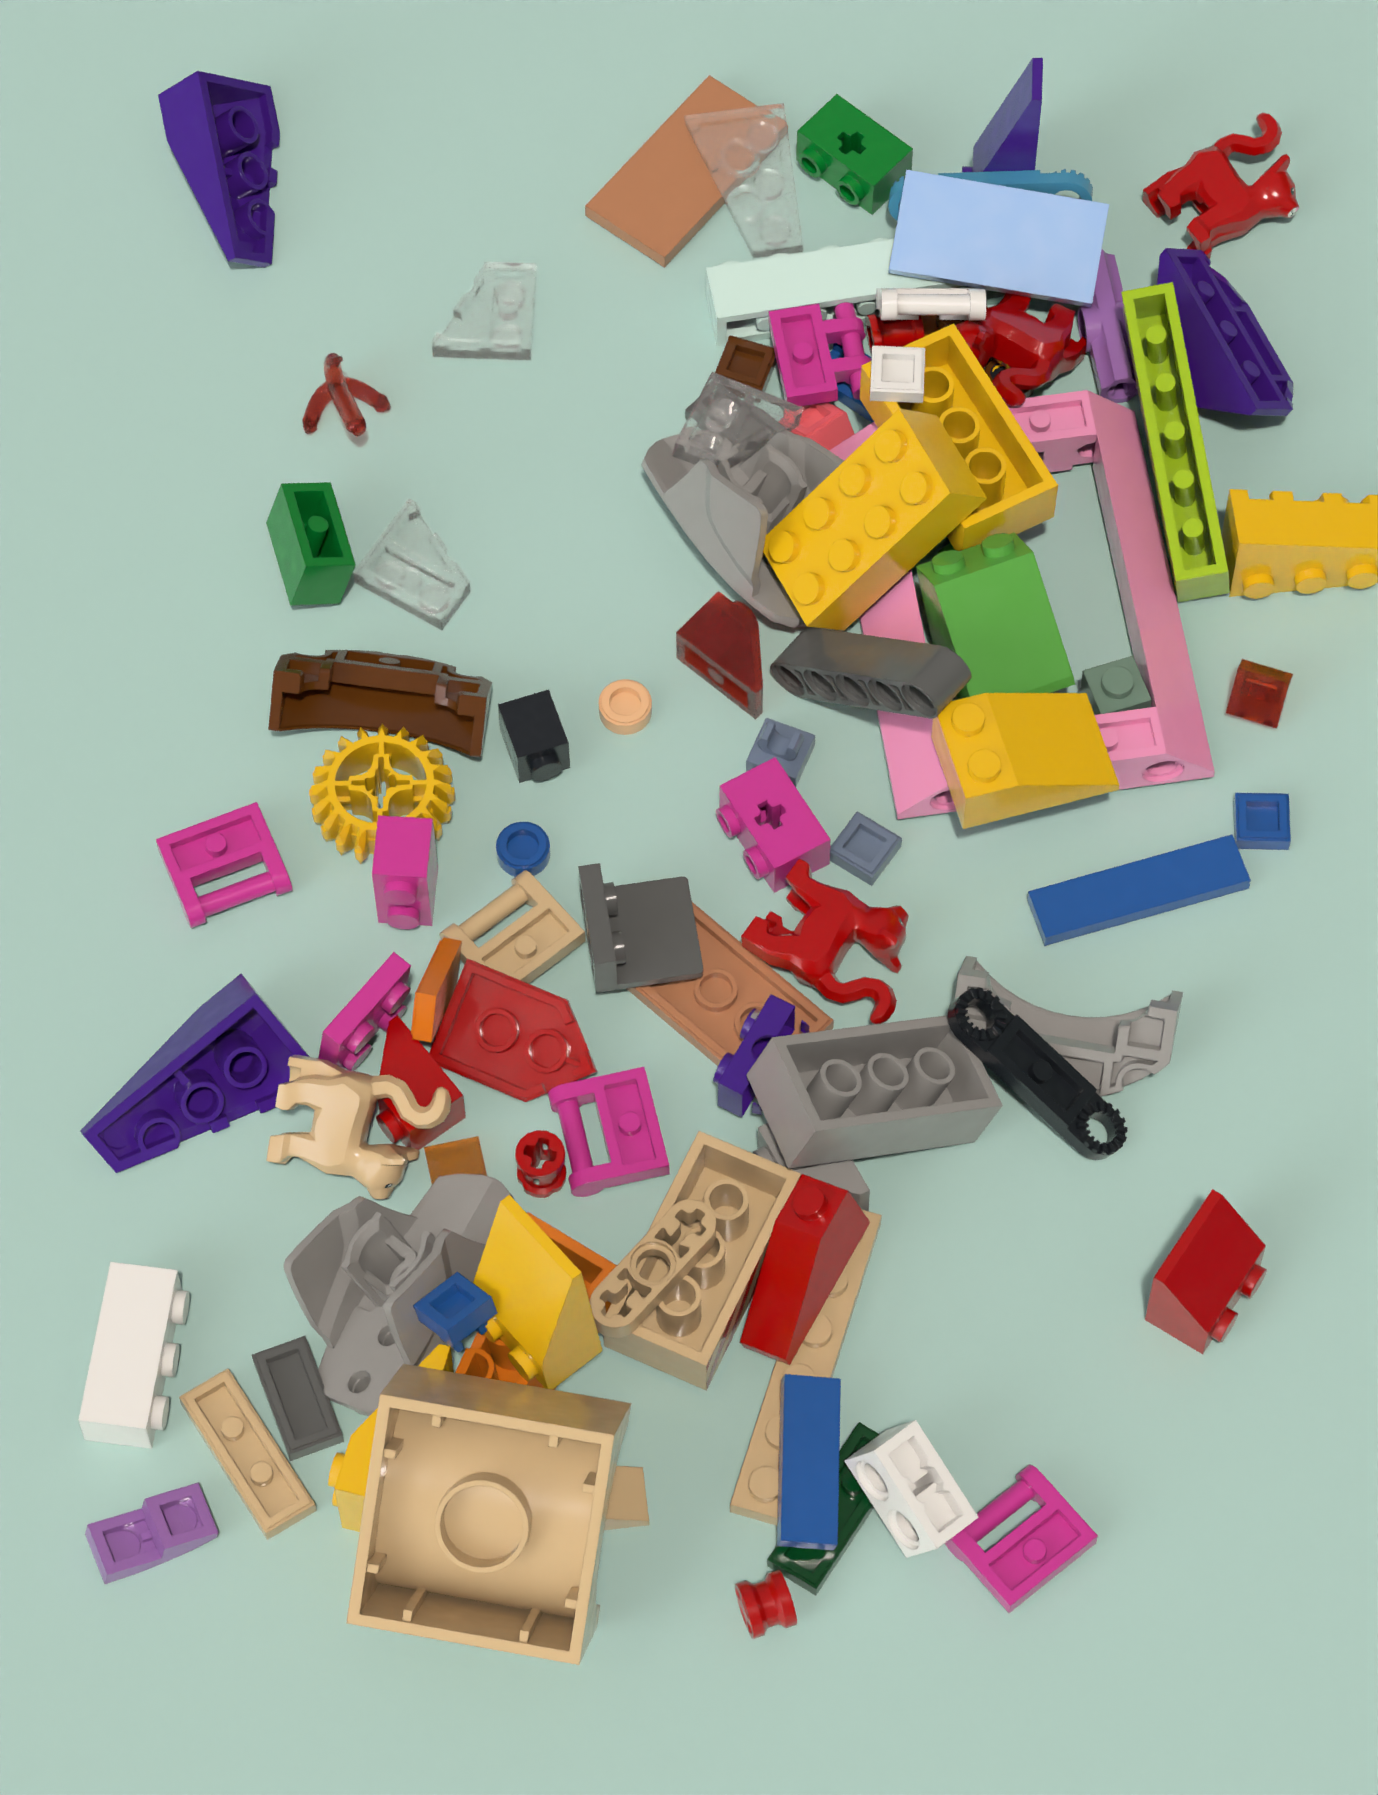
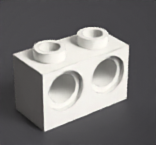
M917 1420L885 1430L845 1460L846 1465L906 1558L938 1549L979 1518Z

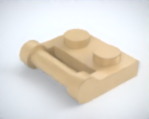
M524 870L511 880L512 886L459 926L452 923L440 932L439 935L441 940L443 937L462 941L460 960L464 964L467 959H471L521 981L531 983L583 944L586 938L585 931L530 872ZM526 903L533 907L478 948L474 943L476 939Z

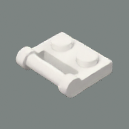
M876 288V309H880L881 320H919V315H939V320L985 321L986 290L980 288Z

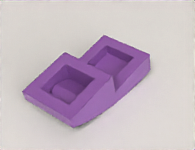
M195 1483L145 1498L140 1509L88 1524L85 1536L103 1582L108 1584L186 1554L217 1538L218 1530L199 1483Z

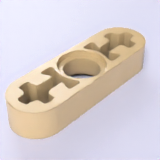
M686 1199L674 1204L595 1288L590 1298V1305L599 1333L610 1338H622L634 1332L711 1249L716 1239V1217L713 1210L707 1204L695 1199ZM696 1219L701 1221L702 1235L698 1236L692 1232L687 1234L679 1243V1255L683 1256L679 1258L672 1245L681 1235L680 1222L683 1220L687 1224H692ZM648 1256H659L667 1261L670 1270L663 1279L649 1281L642 1278L637 1272V1266L640 1261ZM628 1279L635 1291L626 1301L627 1315L623 1317L615 1313L610 1318L606 1317L605 1302L609 1301L612 1304H618L628 1294L627 1282L623 1281Z

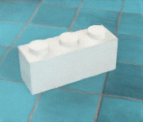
M110 1262L78 1419L85 1440L152 1449L155 1431H164L169 1412V1397L162 1396L166 1377H175L179 1361V1344L173 1343L176 1324L185 1325L189 1309V1291L182 1290L177 1270Z

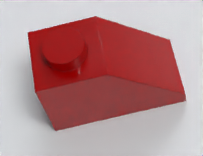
M397 1015L388 1023L380 1075H391L405 1081L412 1091L417 1104L423 1107L431 1103L433 1094L438 1087L447 1089L451 1097L450 1112L446 1119L431 1129L415 1128L401 1119L390 1098L378 1099L380 1114L376 1116V1120L387 1138L394 1144L401 1140L406 1147L420 1150L466 1118L464 1096L419 1040L413 1039L410 1029Z

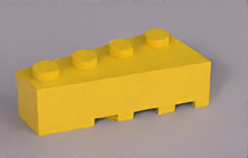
M1229 489L1221 533L1229 572V597L1246 596L1257 599L1269 596L1272 593L1289 591L1311 594L1319 592L1324 588L1350 586L1355 589H1364L1378 583V495H1368L1360 503H1349L1348 499L1342 497V493H1322L1319 499L1315 501H1294L1292 491H1272L1269 495L1270 500L1249 499L1248 490Z

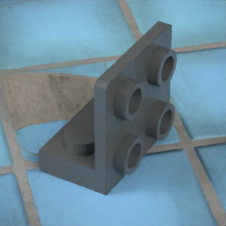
M600 863L578 866L580 899L596 993L695 979L703 976V962L689 882L686 877L681 876L614 886L613 882L603 883Z

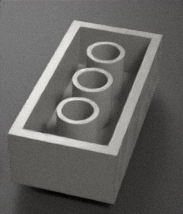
M948 1015L772 1037L746 1075L788 1169L973 1143L1003 1106L982 1061L958 1040L951 1031Z

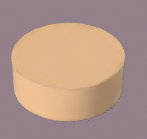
M622 679L610 683L603 689L599 697V716L607 729L617 734L629 735L641 731L649 723L652 715V700L649 691L641 683Z

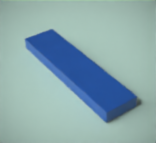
M1231 834L1028 891L1027 901L1044 946L1246 890L1249 889L1251 879L1235 839Z

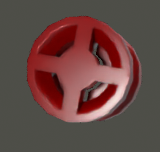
M779 1569L767 1573L763 1581L754 1584L747 1580L735 1583L739 1608L752 1639L764 1636L768 1628L776 1625H781L784 1628L797 1625L793 1600L785 1578Z

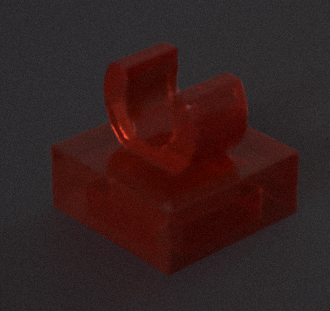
M1242 659L1237 670L1226 713L1277 728L1281 720L1293 674Z

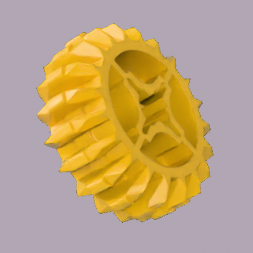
M383 724L378 729V735L368 737V733L362 727L357 732L358 741L351 742L341 736L338 741L339 752L325 749V753L322 756L324 766H316L313 772L314 785L309 789L310 802L314 805L312 808L314 822L317 825H321V834L326 842L335 840L336 849L340 852L341 856L355 848V858L360 864L369 854H374L378 815L398 817L406 815L405 817L433 819L435 840L438 841L442 835L441 824L450 823L452 818L450 805L455 801V789L451 785L453 781L451 769L448 768V765H443V755L438 748L429 750L428 741L423 735L410 742L409 732L404 726L395 736H389L388 729ZM393 768L403 770L411 775L399 774ZM382 782H385L386 796H383V807L379 809V794L382 793ZM346 810H352L353 815L366 816L373 823L360 820Z

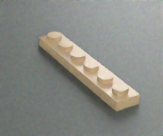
M862 1210L869 1219L870 1224L790 1365L776 1360L730 1503L731 1513L777 1526L781 1379L784 1374L833 1377L881 1226L882 1215Z

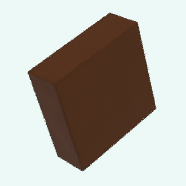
M730 335L714 373L713 384L721 378L740 394L762 400L777 363L774 348Z

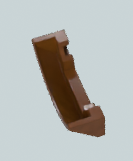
M325 650V654L319 656L304 655L296 652L283 654L280 656L273 672L268 730L287 731L311 728L359 730L362 727L364 730L378 731L383 724L388 729V733L397 734L404 726L409 732V737L418 738L423 735L427 741L455 749L469 756L481 757L492 682L482 676L456 673V667L408 655L363 650Z

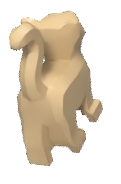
M295 1054L290 1056L288 1061L290 1068L289 1082L278 1085L275 1107L282 1110H294L298 1105H307L314 1109L311 1132H286L270 1136L266 1161L286 1164L292 1157H299L326 1174L353 1176L367 1188L370 1196L374 1199H388L393 1189L402 1181L408 1161L418 1159L420 1151L396 1144L369 1145L367 1143L369 1126L377 1100L390 1098L401 1119L415 1128L431 1129L444 1122L449 1114L451 1107L450 1094L447 1089L438 1087L433 1094L431 1103L423 1107L417 1104L406 1082L391 1075L372 1076L366 1073L348 1071L328 1060Z

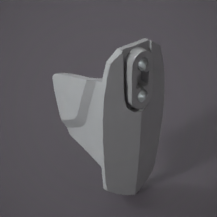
M788 430L778 432L765 446L744 462L715 433L692 432L677 434L656 441L648 449L641 465L666 506L707 562L734 591L772 622L792 628L807 627L763 553L765 537L844 460L812 439L794 434Z
M477 1174L439 1176L410 1215L389 1209L372 1200L358 1196L350 1203L333 1210L287 1256L284 1262V1271L293 1293L310 1325L327 1345L318 1371L325 1387L323 1390L324 1395L330 1401L350 1408L360 1415L370 1416L378 1408L380 1393L403 1364L418 1366L439 1344L447 1345L436 1333L419 1321L413 1305L456 1272H459L473 1283L499 1203L508 1195L514 1199L502 1182L493 1177Z

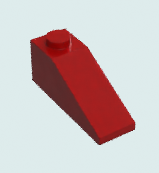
M804 1174L800 1176L773 1226L740 1340L744 1348L785 1364H791L870 1224L869 1219L848 1190Z

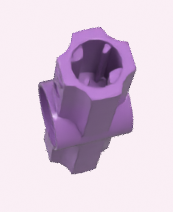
M1102 249L1092 306H1079L1078 308L1080 339L1082 337L1086 338L1085 352H1090L1099 395L1115 403L1130 401L1134 396L1138 395V389L1124 320L1121 294L1123 288L1114 254H1108Z

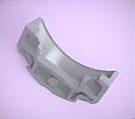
M965 957L958 973L955 999L971 988L977 989L980 987L984 991L990 990L992 992L991 995L994 997L997 995L1000 998L999 1002L1004 1004V1007L1014 1016L1018 1014L1097 1089L1096 1093L1099 1096L1123 1091L1124 1086L1141 1080L1151 1073L1155 1075L1170 1063L1183 992L1172 990L1170 995L1159 1001L1151 1000L1147 1007L1121 1015L1107 1017L1071 1016L1046 1010L1019 998L989 975V972L977 961V957ZM969 1005L966 1008L968 1013L965 1015L970 1018L968 1023L972 1022L974 1024L973 1028L977 1026L979 1030H986L987 1019L983 1011L976 1006Z

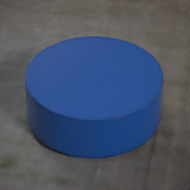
M516 822L505 827L500 832L496 841V854L500 867L514 877L524 870H527L533 876L542 872L550 859V842L546 832L540 826L531 822Z

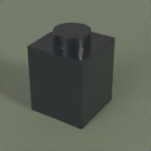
M549 689L498 704L500 732L519 783L532 779L536 781L548 780L558 775L562 770L570 768L569 742Z

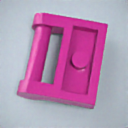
M257 802L156 839L158 851L190 928L206 923L205 917L269 893L275 892L276 896L293 891L284 863ZM263 861L266 872L197 897L194 889L195 886Z
M645 1067L561 1084L548 1092L551 1109L559 1115L572 1173L569 1175L568 1180L573 1196L587 1197L599 1193L604 1188L670 1174L669 1162ZM595 1102L610 1162L596 1166L593 1165L579 1108L583 1104Z
M1031 1464L1016 1475L1017 1482L977 1513L979 1518L945 1543L951 1553L968 1566L1008 1613L1012 1612L1094 1546L1098 1535L1046 1477ZM1030 1500L1037 1502L1042 1507L986 1553L977 1544V1542Z

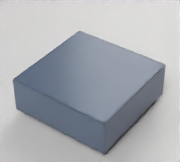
M857 811L830 846V861L872 886L901 848L902 838Z

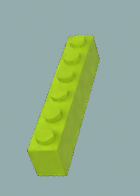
M1173 282L1122 291L1124 320L1177 601L1183 602L1230 593L1228 566Z

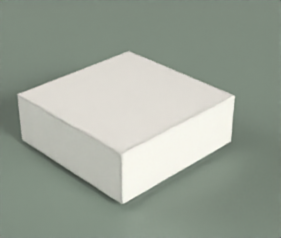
M872 345L870 401L923 403L925 348Z

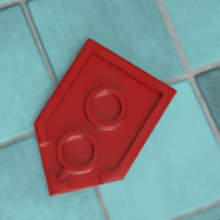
M471 959L466 960L429 1052L440 1067L524 1102H529L543 1096L558 1085L578 1081L598 1072L569 1000Z

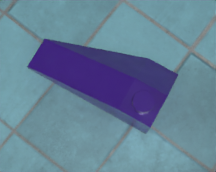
M196 71L158 94L167 142L229 262L266 268L272 264L275 213L269 205L270 189L277 185L278 173L277 170L271 167L272 150L279 146L280 129L271 86Z
M241 973L201 1005L80 1132L114 1172L118 1173L177 1149L182 1141L209 1130L215 1133L230 1127L229 1122L258 1110L262 1114L276 1108L278 1085L289 1082V1057L295 1054L310 1056Z

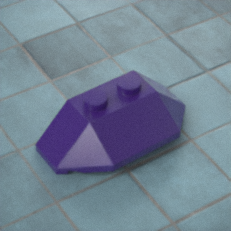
M1165 248L1159 257L1157 285L1173 282L1197 407L1245 415L1287 416L1293 410V381L1248 303L1223 275L1209 266L1211 260L1202 250Z

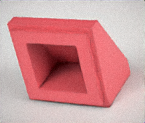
M829 402L802 406L778 423L784 430L810 438L827 450H831L854 435L847 413Z

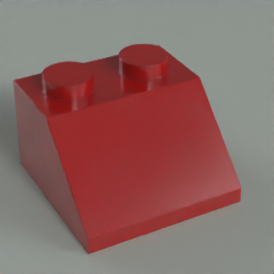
M1214 1189L1211 1190L1155 1274L1145 1316L1147 1322L1202 1355L1213 1338L1223 1342L1238 1317V1313L1232 1309L1242 1294L1248 1298L1255 1294L1267 1272V1269L1261 1266L1266 1245L1226 1198Z

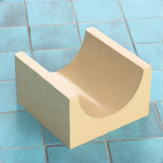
M403 1364L379 1396L346 1623L579 1665L598 1624L600 1605L596 1604V1591L603 1533L618 1456L628 1427L631 1403Z

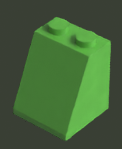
M1015 532L991 535L985 538L981 544L961 551L949 550L935 555L932 561L916 566L932 643L947 647L963 659L971 671L972 678L956 695L958 699L982 693H1052L1075 685L1074 676L1034 552Z

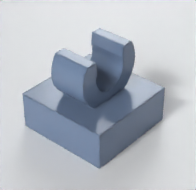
M765 718L746 760V771L776 757L796 787L814 749L815 735Z

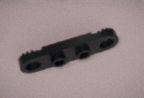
M978 987L977 989L971 988L953 1000L948 1009V1023L956 1038L1081 1155L1092 1160H1102L1123 1147V1143L1127 1139L1125 1133H1127L1128 1127H1124L1126 1121L1124 1117L1121 1118L1119 1116L1121 1112L1118 1108L1114 1110L1112 1104L1103 1100L1096 1093L1097 1089L1018 1014L1014 1016L1004 1007V1004L999 1002L1000 998L997 995L994 997L991 995L992 992L990 990L984 991L983 988ZM969 1005L976 1006L983 1011L987 1019L986 1030H979L977 1026L973 1028L974 1024L972 1022L968 1023L970 1018L965 1015L968 1013L966 1008ZM1090 1118H1094L1104 1125L1107 1131L1106 1143L1102 1142L1100 1144L1099 1140L1094 1141V1136L1090 1137L1088 1135L1091 1131L1086 1129L1089 1127V1124L1086 1122Z

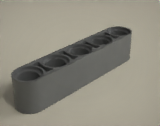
M805 627L770 666L771 673L777 682L789 693L800 698L930 719L936 718L972 678L971 671L963 659L949 648L941 645L814 627Z

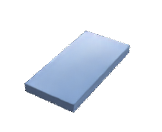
M906 170L889 273L1091 307L1109 204Z

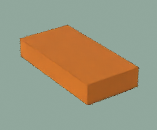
M443 937L439 941L415 992L411 1035H413L415 1040L431 1043L457 985L462 946L461 940Z

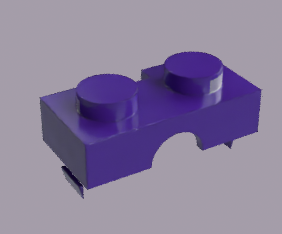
M770 994L761 1011L754 1008L749 1013L740 1032V1038L743 1039L742 1043L734 1055L729 1052L724 1055L714 1074L713 1082L718 1084L719 1107L741 1118L743 1117L755 1097V1093L746 1075L772 1037L792 1035L795 1030L794 1005ZM802 1020L801 1032L809 1033V1025ZM752 1103V1113L762 1115V1109L759 1104Z

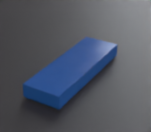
M784 1374L781 1379L777 1546L834 1550L838 1545L841 1379Z

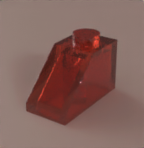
M718 591L676 632V658L756 720L763 713V679L758 621L747 605L738 600L732 602Z

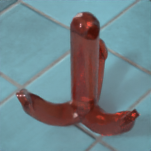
M330 353L325 357L323 363L326 381L316 389L308 402L302 419L303 429L307 434L315 432L324 408L333 400L346 429L358 437L366 432L367 427L354 398L374 407L377 412L389 411L390 403L386 395L381 394L368 384L355 378L345 377L341 367L343 357L337 353Z

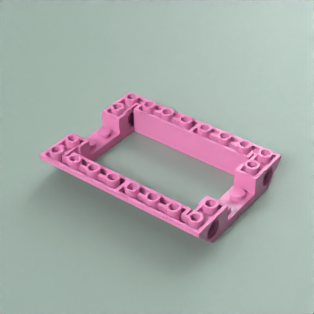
M1088 390L1029 397L1025 399L1021 406L1007 405L1050 472L1072 470L1073 465L1093 462L1095 481L1132 652L1152 699L1150 708L1095 715L1120 785L1119 790L1214 777L1215 771L1135 411ZM872 422L829 451L842 460H846L878 429L875 422ZM911 569L859 617L862 634L926 643ZM877 710L897 819L956 812L931 738L933 718Z

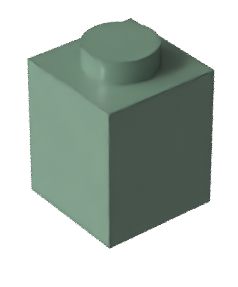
M1133 656L1082 671L1080 693H1087L1094 715L1151 707L1152 699Z

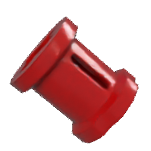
M875 314L865 316L866 334L871 356L872 345L903 347L925 337L921 315H919V320H881Z
M543 1130L527 1133L519 1140L516 1146L515 1160L518 1165L517 1180L522 1185L524 1192L535 1198H547L553 1193L560 1191L566 1182L567 1173L566 1166L564 1165L565 1148L562 1141L555 1134ZM543 1144L548 1146V1150H543ZM540 1160H546L543 1163L542 1168H537L540 1164ZM534 1179H539V1185L535 1184Z

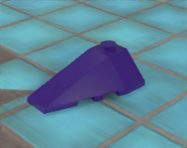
M1043 58L1031 59L973 146L972 166H962V172L1035 170L1042 106Z

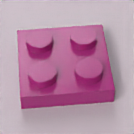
M395 952L390 955L324 1029L318 1059L328 1060L343 1069L347 1068L349 1071H354L359 1067L372 1049V1046L368 1044L371 1038L380 1028L387 1033L389 1021L397 1015L401 1018L407 1009L403 1002L411 990L407 986L411 968L408 962Z

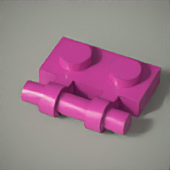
M844 302L838 304L834 308L836 319L830 320L822 319L819 303L768 311V323L787 408L838 401L837 383L839 382L850 384L853 397L860 400L861 365L870 362L871 358L865 356L862 344L866 337L862 319L856 317L855 308L852 303ZM837 343L842 346L844 357L831 359L828 344Z

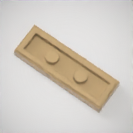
M228 1368L179 1397L182 1407L267 1540L317 1511L314 1501Z

